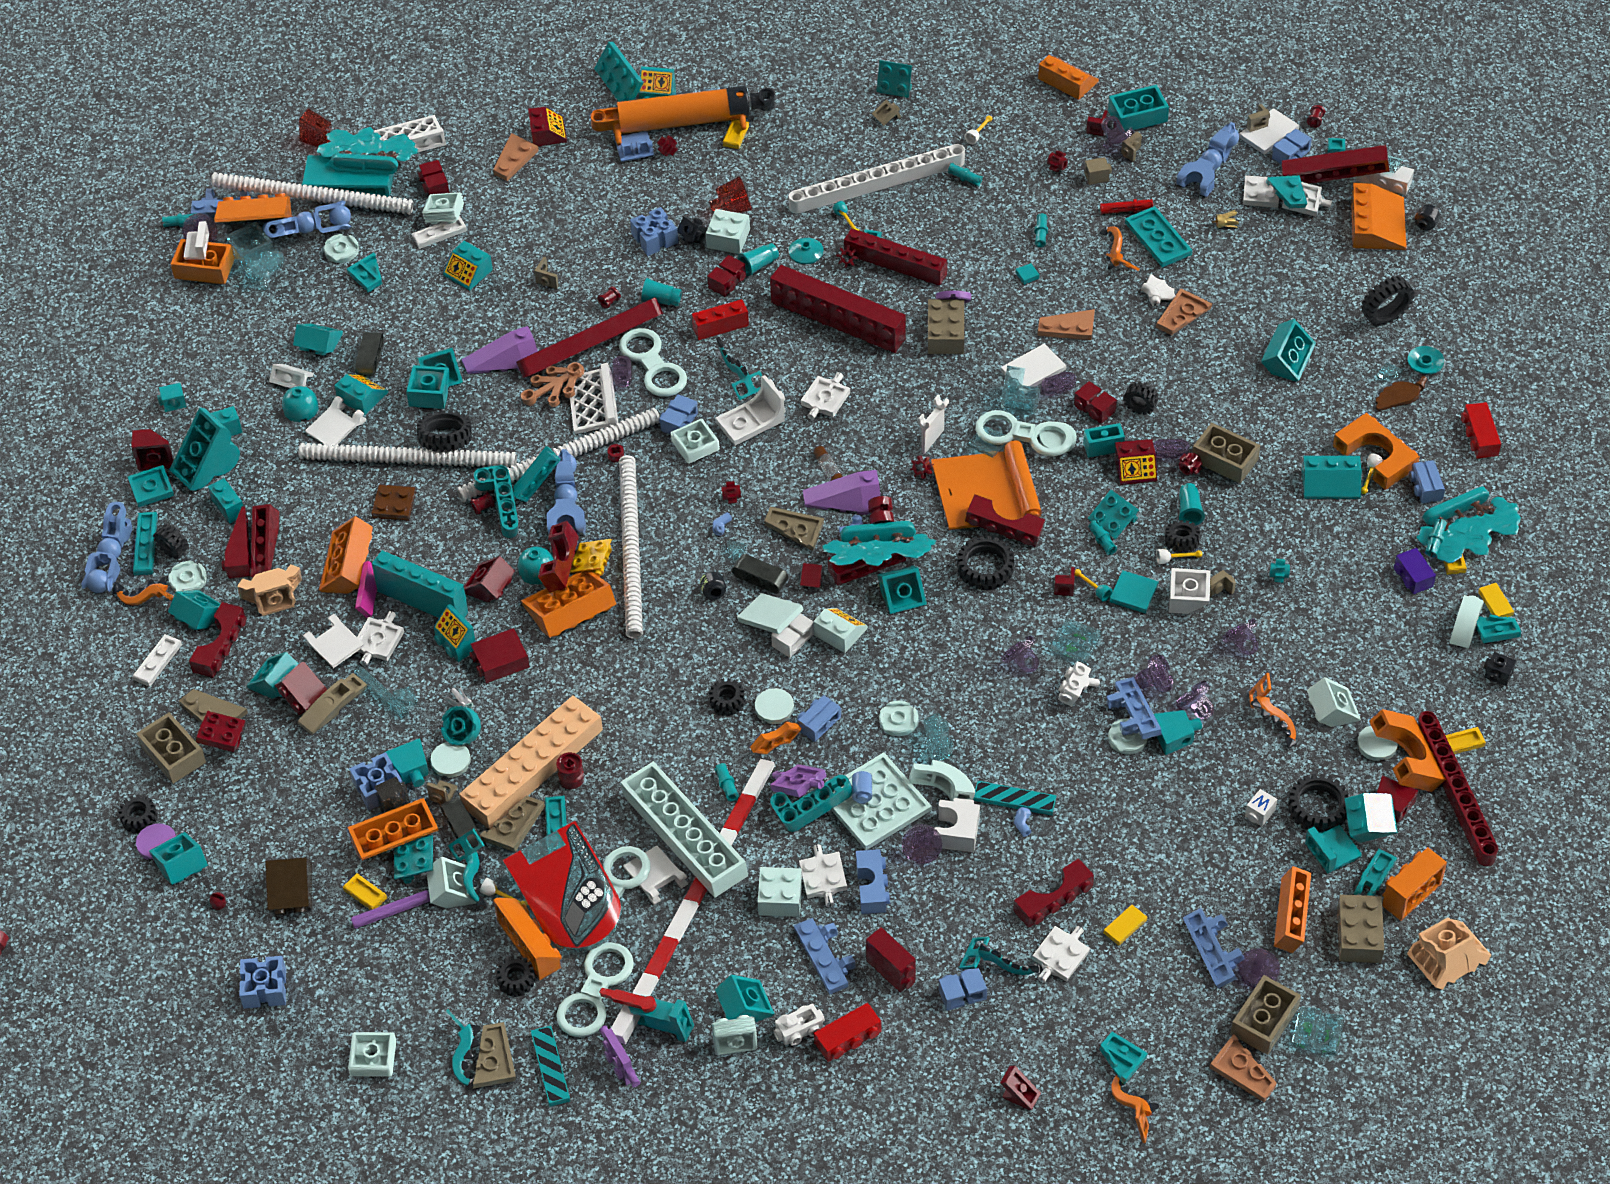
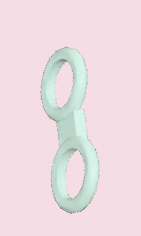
M637 328L625 333L620 339L619 349L625 358L634 362H641L647 371L644 378L647 390L660 397H669L676 395L684 389L687 383L685 371L676 364L664 363L658 355L662 344L659 335L646 328ZM644 336L650 338L654 342V346L648 352L638 354L628 350L627 343L635 337ZM671 371L676 373L680 379L675 386L665 389L656 387L652 383V378L659 372Z
M1000 410L986 412L976 422L975 430L978 437L991 445H1003L1012 440H1019L1030 443L1032 448L1039 454L1058 456L1067 452L1073 444V435L1070 429L1058 422L1048 421L1036 426L1035 424L1017 421L1012 414ZM991 419H1003L1011 425L1012 429L1005 436L995 437L987 434L983 426ZM1056 430L1061 432L1066 440L1059 447L1047 448L1038 442L1037 437L1043 431Z
M632 846L620 847L612 851L603 863V868L619 899L625 889H632L641 885L649 875L650 860L647 854L639 848ZM622 856H635L641 861L642 868L640 873L630 880L617 879L611 873L613 863ZM605 880L604 896L599 903L607 907L611 890ZM606 886H607V899H606V902H605V898H606ZM581 925L578 934L580 935L587 927ZM588 928L581 936H586L592 928Z
M602 943L592 948L586 955L584 968L588 979L581 993H575L565 998L559 1005L556 1013L557 1023L563 1032L574 1037H587L598 1032L604 1025L607 1014L605 1005L601 1001L603 997H601L599 991L601 988L608 989L609 986L622 983L631 974L634 965L633 957L626 947L618 943ZM615 952L623 957L625 965L619 974L604 977L597 974L593 969L594 960L602 953ZM579 1002L590 1003L598 1011L596 1020L591 1025L583 1028L573 1027L565 1019L568 1008Z

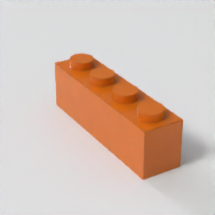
M1294 866L1281 878L1274 947L1293 953L1304 943L1311 881L1310 872Z

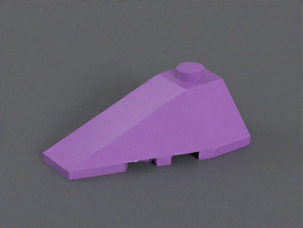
M526 326L513 330L462 359V363L467 374L490 373L491 370L508 372V369L518 368L516 361L538 352L531 331Z
M877 470L856 472L803 490L805 507L824 510L834 508L840 509V512H846V510L856 511L860 515L870 514L868 511V500L880 496Z

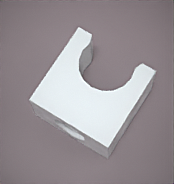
M940 800L938 820L952 822L954 826L950 828L935 827L934 847L974 853L980 819V805Z

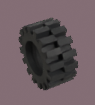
M1135 381L1129 384L1123 396L1124 405H1128V409H1133V413L1137 411L1139 415L1141 413L1147 415V413L1153 412L1159 400V394L1156 393V389H1152V385L1147 386L1146 382L1142 384L1141 381H1138V383Z
M1179 520V523L1173 521V524H1168L1165 530V545L1168 546L1169 550L1172 549L1173 552L1179 550V553H1182V551L1188 553L1189 550L1192 552L1194 548H1198L1200 529L1198 526H1195V523L1189 524V521L1183 523V520Z
M164 524L153 535L154 541L157 542L156 545L160 546L159 549L163 550L171 558L178 559L189 548L187 539H184L185 536L181 535L180 531L176 530L174 526L171 527L170 524Z
M723 678L721 683L717 680L715 685H711V689H709V703L711 709L714 708L715 713L719 711V715L723 716V713H726V716H730L729 712H732L734 715L736 710L739 712L741 707L744 706V689L741 683L737 684V680L734 679L731 682V678H727V681H724ZM723 694L734 695V698L731 700H722L719 697Z
M140 794L136 795V798H133V795L130 796V800H123L124 804L121 803L120 809H118L122 826L128 832L132 830V833H136L139 830L140 833L142 829L157 821L155 805L145 795L142 798ZM137 810L145 811L141 817H130Z
M510 956L511 960L509 961L505 958L504 964L500 962L499 968L496 970L499 988H501L503 993L507 992L509 996L512 993L514 997H518V993H521V996L525 995L524 990L529 992L531 990L530 986H534L535 973L532 963L528 962V959L525 957L522 960L521 956H517V959H514V956ZM515 971H520L524 974L523 978L517 981L508 979V975Z

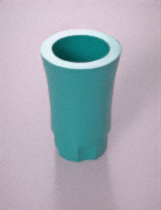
M770 243L754 250L740 253L737 259L745 263L746 276H751L757 270L779 257V252L776 246Z
M646 278L642 289L641 302H646L656 297L660 304L679 306L682 290Z
M1187 483L1182 485L1179 491V520H1183V523L1189 521V524L1193 522L1197 526L1205 519L1200 494L1195 484Z

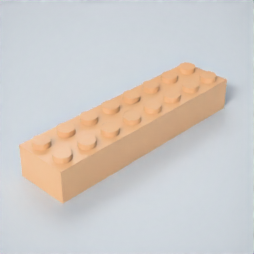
M571 696L459 793L467 812L488 829H491L494 822L505 817L512 807L525 796L530 795L557 771L556 762L560 755L568 752H579L603 730L601 716L575 696Z

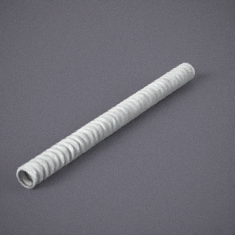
M214 172L211 178L213 188H216V186L218 188L223 187V189L228 188V190L233 188L234 191L237 189L239 191L244 190V192L249 191L250 193L254 191L256 194L259 192L260 194L265 193V195L270 194L271 196L285 193V196H290L292 199L295 197L297 199L302 198V200L307 199V201L312 199L314 202L317 200L318 202L323 201V203L328 202L329 204L346 201L344 206L349 205L352 207L354 205L355 207L360 206V208L365 207V209L370 207L372 210L374 208L376 210L381 209V211L386 210L387 212L391 210L392 212L397 211V213L402 212V214L407 213L408 215L413 211V200L409 199L408 201L406 198L404 200L402 198L397 199L396 197L391 198V196L386 198L384 195L382 197L381 195H370V193L365 195V193H354V191L349 192L348 190L344 192V190H333V188L328 190L326 187L324 189L317 186L312 187V185L307 187V185L302 186L301 184H291L290 182L286 184V182H275V180L270 182L268 179L266 181L265 179H254V177L249 179V177L244 178L243 176H233L232 174L228 176V174L223 175Z
M651 408V411L646 410V413L641 412V415L636 414L635 417L632 416L630 419L627 418L625 421L622 420L620 423L617 422L615 425H610L609 428L605 427L604 430L600 429L599 432L595 431L594 434L590 433L589 436L585 435L584 438L580 437L578 440L575 439L573 442L570 441L568 444H563V447L558 446V449L553 448L552 450L558 456L562 449H566L569 454L577 457V454L582 455V452L587 453V450L592 451L593 448L597 449L598 446L607 445L608 442H613L614 439L624 438V435L629 436V433L634 434V431L638 432L639 429L643 430L645 427L648 428L650 425L660 423V416L655 408ZM533 456L531 460L526 459V462L521 461V464L516 463V466L511 465L508 468L511 483L514 480L518 481L537 457ZM499 475L497 478H504V476ZM474 481L473 483L469 482L468 485L464 484L462 488L460 486L457 487V493L462 502L487 492L477 490L474 486Z
M301 443L299 446L300 459L306 458L307 460L310 458L312 460L316 458L321 460L323 458V460L329 459V461L333 459L335 461H338V459L344 461L345 459L352 462L355 460L366 462L368 460L375 463L378 461L380 463L384 461L389 463L391 461V463L397 462L398 464L401 462L403 464H406V462L412 464L414 462V464L420 463V465H423V463L435 465L437 463V465L443 464L444 466L446 464L449 466L460 464V466L465 465L467 467L469 465L472 467L475 465L477 467L481 465L483 467L503 465L508 468L511 465L516 466L517 462L515 452L510 454L503 451L500 453L498 451L494 453L489 451L487 453V451L481 452L480 450L477 452L475 450H472V452L466 450L464 452V450L453 451L451 449V452H447V450H444V452H439V450L434 452L432 450H424V448H420V450L418 448L407 449L406 447L403 449L401 447L397 449L395 447L384 448V446L380 448L378 446L374 448L369 446L367 448V446L361 447V445L357 447L355 445H352V447L346 445L345 447L338 444L335 446L333 444H329V446L324 444L322 446L315 443L312 445L310 443L306 445Z
M626 455L619 459L626 636L635 639L643 635L636 460L634 457Z

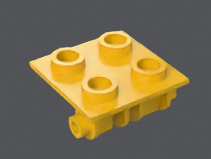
M612 539L579 543L570 573L592 570L599 577L603 575L609 555L612 552L610 545Z

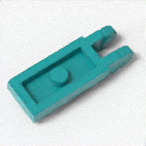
M1378 849L1362 874L1354 895H1360L1364 886L1367 885L1371 889L1366 896H1375L1376 891H1379L1397 862V857Z

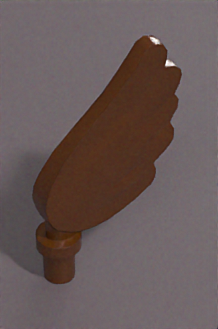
M1421 376L1415 384L1398 381L1393 382L1392 386L1385 387L1383 392L1379 394V397L1376 398V410L1383 411L1415 402L1420 396V391L1424 390L1427 378Z

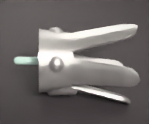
M461 687L460 690L463 696L455 688H452V693L459 703L449 697H445V700L452 706H465L471 709L473 707L472 701L465 696Z

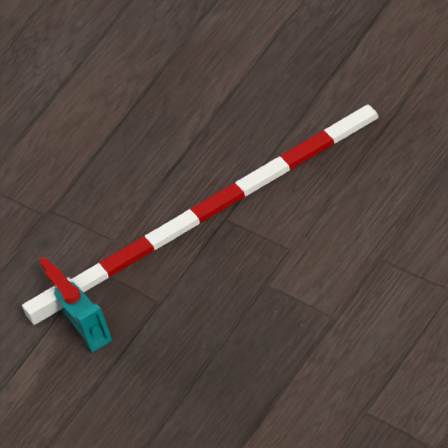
M760 759L720 832L722 837L731 846L775 766L772 761ZM697 877L694 879L633 993L601 988L599 991L601 997L623 1004L619 1015L611 1027L620 1043H627L637 1024L676 1034L677 1039L686 1042L694 1027L685 1001L677 999L674 1004L655 999L650 995L707 892V889Z

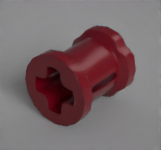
M1313 105L1311 107V114L1307 118L1309 126L1315 128L1321 126L1322 117L1326 112L1324 107L1320 105Z
M610 286L606 293L597 297L599 304L604 309H608L610 304L621 299L620 292L613 286Z
M488 492L478 499L470 500L471 506L477 515L489 507H495L494 501Z

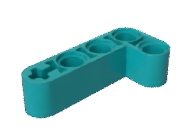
M503 465L477 469L474 472L475 488L479 491L494 490L501 532L506 538L515 537L518 534V517L508 468ZM502 475L504 478H497V476ZM480 478H485L486 480H485V481H480V480H478V479H480ZM501 492H507L508 494L502 495V494H500V493H501ZM508 508L510 511H503V509ZM508 521H510L511 527L507 525Z
M837 775L824 783L822 789L816 788L794 803H791L783 792L775 793L771 797L770 803L784 827L790 832H795L852 796V785L847 776ZM829 796L827 799L822 800L823 797ZM785 802L783 806L778 807L780 803ZM807 807H811L810 810L805 811ZM795 817L792 821L788 822L790 818Z

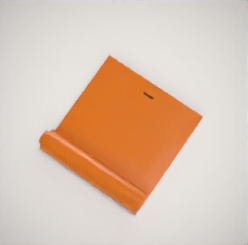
M1020 441L1008 442L1002 452L931 459V463L934 464L932 468L949 530L978 527L965 522L966 513L974 494L992 500L996 513L1006 519H1020L1027 513L1037 517L1041 516L1042 511Z

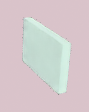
M761 593L737 616V619L740 623L780 634L803 611V607L800 604Z

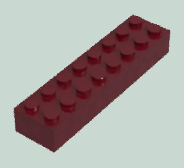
M780 265L770 277L771 303L796 312L823 325L830 326L894 353L897 352L906 340V315L784 265Z

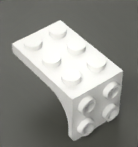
M764 375L761 377V388L756 396L750 401L716 417V424L734 445L740 444L785 421L784 394L782 391H778L774 382Z

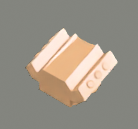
M290 564L286 571L276 568L255 574L251 581L242 579L237 586L241 599L255 603L262 616L295 607L296 600L293 592L302 581L301 571L299 567Z
M1448 917L1419 933L1420 940L1415 942L1407 953L1436 988L1442 990L1447 982L1455 983L1457 979L1468 972H1475L1479 963L1486 965L1491 957L1488 950L1463 922Z

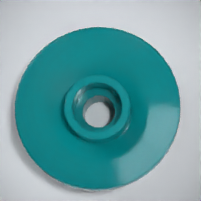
M813 238L797 239L789 247L790 258L799 264L815 263L822 258L824 253L822 244Z
M1419 346L1412 349L1407 359L1409 366L1421 374L1439 372L1443 368L1445 361L1443 354L1430 346Z

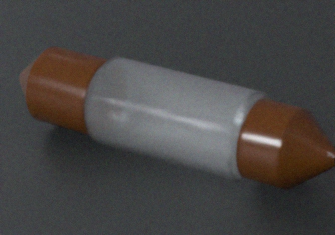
M816 446L813 454L828 480L832 481L843 477L842 472L824 446Z

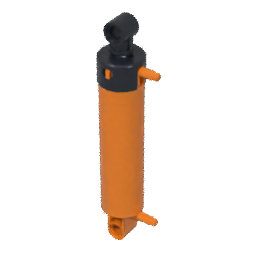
M736 86L726 89L617 102V107L594 110L591 113V126L593 130L599 132L613 130L617 145L622 144L621 134L729 120H739L741 129L745 130L747 128L746 119L750 118V107L751 110L771 111L775 106V93L770 88H763L759 93H749L750 97H748L746 86Z

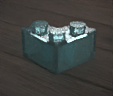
M1007 365L1000 407L1033 413L1037 412L1041 388L1023 385L1025 368Z

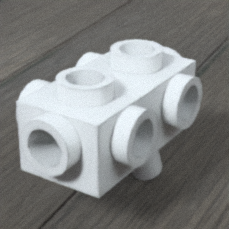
M1077 661L1073 667L1070 666L1064 675L1066 680L1061 683L1058 689L1061 692L1058 700L1072 707L1079 698L1082 689L1086 690L1088 686L1098 687L1100 681L1099 679L1089 678L1088 675L1091 668Z
M814 1004L800 1007L789 1015L780 1016L778 1020H775L776 1029L774 1030V1035L777 1041H783L785 1046L788 1044L794 1046L799 1044L802 1038L807 1035L814 1037V1032L823 1028V1021H825L823 1013L820 1009L817 1010Z

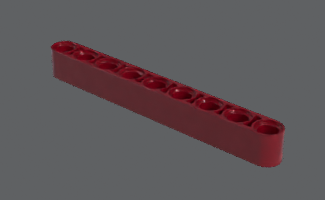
M656 297L522 358L516 361V364L523 378L528 377L663 314Z
M1423 711L1419 715L1418 725L1446 779L1442 783V787L1478 863L1482 866L1490 867L1495 863L1498 845L1436 715L1431 711Z

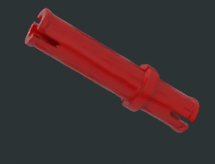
M1133 199V201L1100 203L1101 215L1130 211L1138 213V211L1153 207V199Z

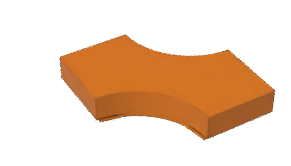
M785 722L775 731L760 734L750 746V749L753 753L768 754L779 745L791 743L802 728L797 723Z

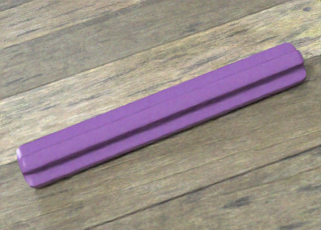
M424 890L353 916L351 918L353 927L359 928L430 902L429 892Z

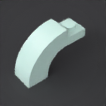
M1464 595L1450 644L1469 649L1484 603L1483 600L1476 596Z
M932 760L931 765L913 764L909 783L937 787L948 795L950 801H954V798L973 800L975 789L968 777L957 768L936 760Z

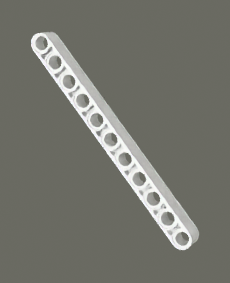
M954 144L794 190L789 193V210L792 213L798 214L947 171L951 163L961 167L965 163V148L960 144Z

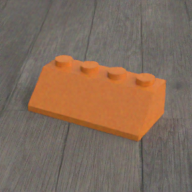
M354 516L332 532L319 591L349 594L359 588L363 563L369 553V542L372 539L373 527Z
M422 798L348 827V831L358 857L364 860L436 832L438 827L425 799Z
M515 898L493 899L497 922L523 958H527L528 962L532 963L534 973L538 979L541 980L561 968L560 959H562L557 948L553 949L551 947L549 937L546 933H541L536 919L530 918L526 905H521Z

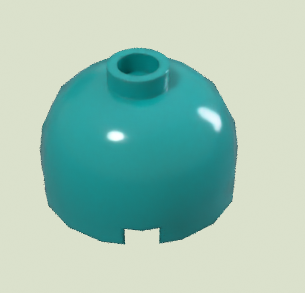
M295 386L284 394L282 410L285 417L290 421L301 422V419L310 420L319 410L318 399L315 393L308 387Z
M533 546L524 550L519 556L517 563L518 574L522 577V580L529 584H542L538 578L541 564L554 560L552 554L547 549L539 546Z
M453 706L442 716L443 727H441V733L450 744L467 745L475 741L480 734L481 720L478 714L471 708Z

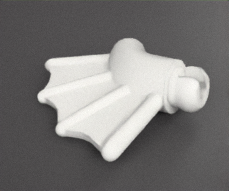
M1150 274L1147 282L1141 288L1148 295L1149 301L1153 306L1154 304L1156 306L1159 305L1160 300L1172 301L1176 296L1174 288L1169 287L1165 280L1157 279L1152 274Z

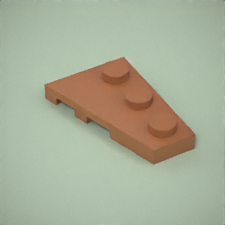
M511 133L493 169L494 175L508 181L539 151L538 146Z
M1180 289L1157 322L1156 328L1173 335L1211 309L1212 303Z
M1095 309L1041 317L1039 319L1038 336L1092 340Z
M1233 1034L1211 1062L1210 1069L1265 1102L1276 1088L1277 1083L1262 1065L1252 1058L1249 1050L1244 1048L1238 1042L1239 1039Z

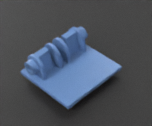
M647 131L622 136V144H616L621 162L654 156L652 140L649 139Z

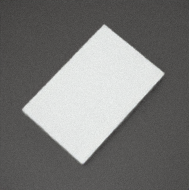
M1274 108L1269 111L1268 127L1249 132L1246 128L1239 133L1241 140L1264 155L1272 150L1273 145L1282 140L1287 133H1291L1294 129L1299 130L1297 123Z
M1045 344L1001 367V372L1022 393L1066 370V365Z

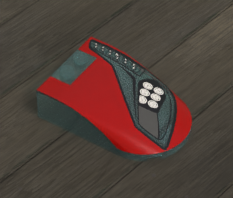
M576 821L503 860L511 880L538 922L542 932L547 934L554 946L562 950H574V952L592 950L608 941L618 929L617 925L620 917H622V905L619 896Z

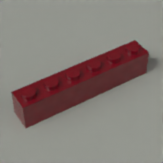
M1387 145L1282 160L1283 176L1299 175L1301 182L1307 184L1390 172Z
M853 228L850 229L844 238V250H847L848 245L850 247L849 250L853 251L856 249V252L853 254L860 260L939 286L947 275L948 259Z

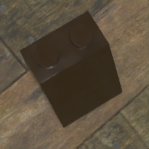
M307 857L265 861L268 911L273 912V915H284L286 911L294 910V913H306V909H312V862Z

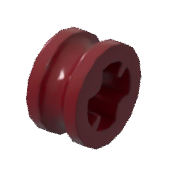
M613 444L608 447L609 460L611 462H619V459L624 456L623 446Z

